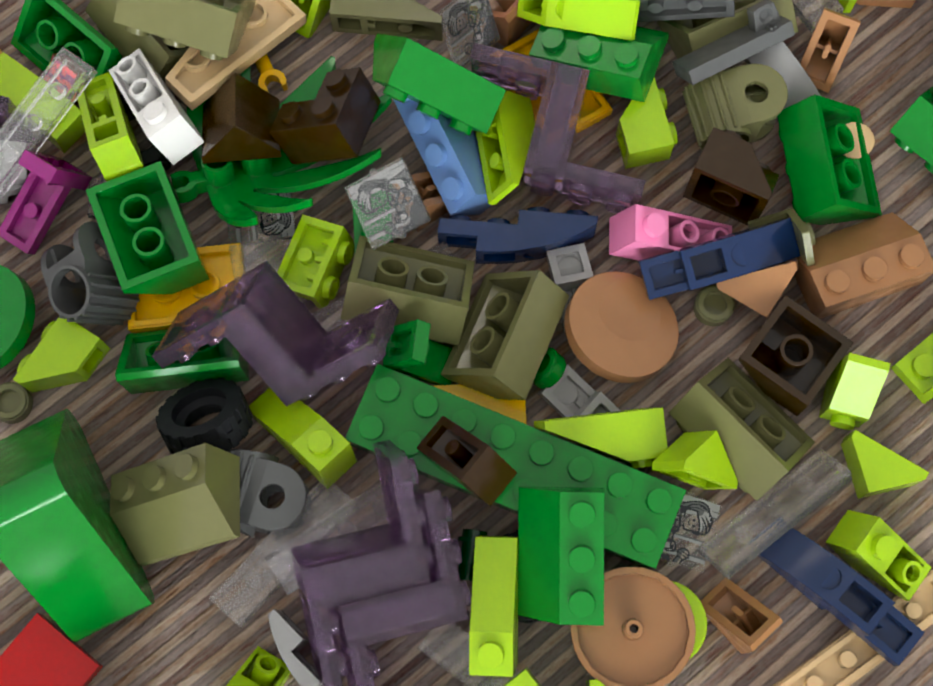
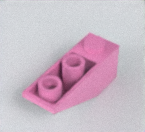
M634 204L609 218V255L639 261L732 234V226Z

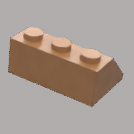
M891 212L815 238L816 244L812 246L815 265L807 267L800 256L797 257L799 266L794 276L810 312L821 319L922 284L933 274V259L921 233Z

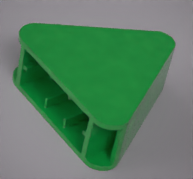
M65 409L0 440V560L73 642H78L154 604L155 600L142 565H139L110 516V492L87 439L70 410Z

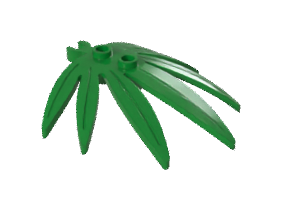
M330 56L280 104V108L282 104L293 101L314 100L327 72L336 70L335 57ZM249 67L239 75L252 82L251 67ZM385 94L379 97L381 102L372 123L387 109L392 102V98ZM206 101L193 111L187 106V115L201 137L203 104ZM202 145L192 151L198 171H177L170 176L173 187L176 189L179 203L190 202L198 194L207 192L214 211L223 221L233 226L249 227L259 224L258 216L252 210L264 213H288L313 206L312 198H289L264 193L298 192L333 183L354 174L378 160L382 156L381 148H378L355 158L299 171L317 162L292 164L281 149L282 157L203 164Z

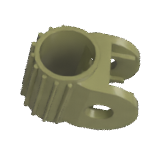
M756 63L734 68L729 67L694 85L689 83L688 86H684L685 90L682 91L698 146L701 150L704 149L714 127L720 130L734 131L749 143L765 138L773 129L777 116L782 112L788 98V89L783 77L773 68Z

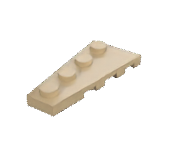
M256 0L254 10L236 52L227 59L212 60L202 56L199 49L189 47L166 75V86L193 111L214 95L235 73L241 74L306 24V14L291 0Z

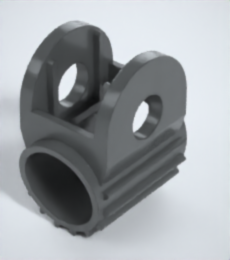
M86 222L75 230L73 234L74 249L58 244L53 245L43 253L40 262L41 271L48 287L50 303L54 311L59 314V318L67 319V322L111 326L116 324L123 325L125 320H131L132 313L137 311L136 306L140 301L139 294H124L97 222ZM94 243L100 245L105 250L108 260L98 255ZM68 272H73L75 283L65 277Z
M242 449L228 450L227 452L240 457V533L254 538L255 532L273 537H284L300 530L310 517L312 497L299 474L291 467L278 463L279 458L274 455ZM280 492L285 493V499L279 507L274 509L268 508V501L272 495Z

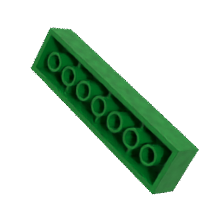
M380 364L376 365L345 436V439L350 442L351 446L478 498L417 449V446L439 419L445 416L489 445L517 472L493 505L518 515L519 486L604 488V551L646 569H656L685 495V489Z

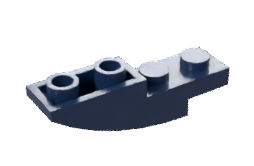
M530 207L527 210H519L518 224H510L508 220L502 218H491L487 222L471 221V218L464 215L449 216L448 219L439 218L438 241L439 246L476 249V264L520 263L547 257V250L584 243L593 238L598 216L589 215L588 212L583 210L555 213L550 212L549 209L544 207Z
M786 218L714 238L704 243L638 261L647 297L649 300L752 273L799 257L800 252L791 218Z
M784 522L781 523L756 554L821 610L827 609L893 666H899L925 633L893 606L895 602L871 582L819 544Z

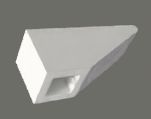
M140 48L129 56L122 58L117 65L109 70L147 138L173 165L204 143L203 138L187 113Z

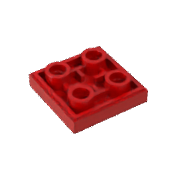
M36 613L0 656V686H88L103 666L44 615Z

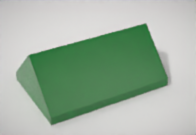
M25 0L11 44L45 74L47 73L52 54L63 52L89 72L87 80L109 72L122 59L117 47L61 0Z
M244 320L127 334L115 373L116 380L130 394L181 389L191 385L190 383L210 378H225L228 381L232 380L234 382L250 381Z

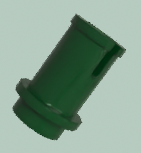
M463 529L462 536H458L457 541H461L455 578L473 581L475 537L487 536V532Z

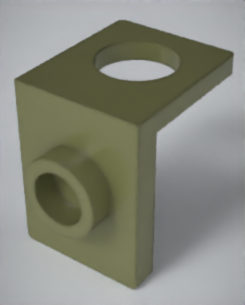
M793 208L748 221V228L750 229L791 218L800 257L807 267L815 265L812 246L816 244L812 226L809 222L804 223Z

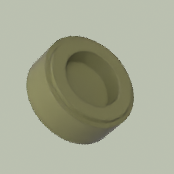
M717 285L703 288L698 293L693 304L695 316L701 323L707 326H720L729 320L735 308L734 298L720 291Z
M15 382L0 384V420L8 424H15L26 419L33 407V398L30 392Z

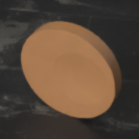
M614 271L594 275L579 286L565 310V334L572 351L589 370L607 380L619 383H636L651 378L670 361L678 344V322L674 310L666 297L662 296L649 300L643 279L630 273Z
M621 567L604 573V626L571 625L572 644L577 658L584 669L605 686H665L675 679L688 663L694 648L696 635L694 615L682 591L664 575L642 567Z

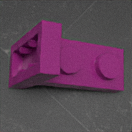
M25 149L18 164L28 169L30 173L0 226V237L25 253L35 255L71 188L86 191L93 177L62 158Z

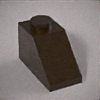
M445 416L439 419L417 446L421 453L489 506L495 502L517 474L489 445Z

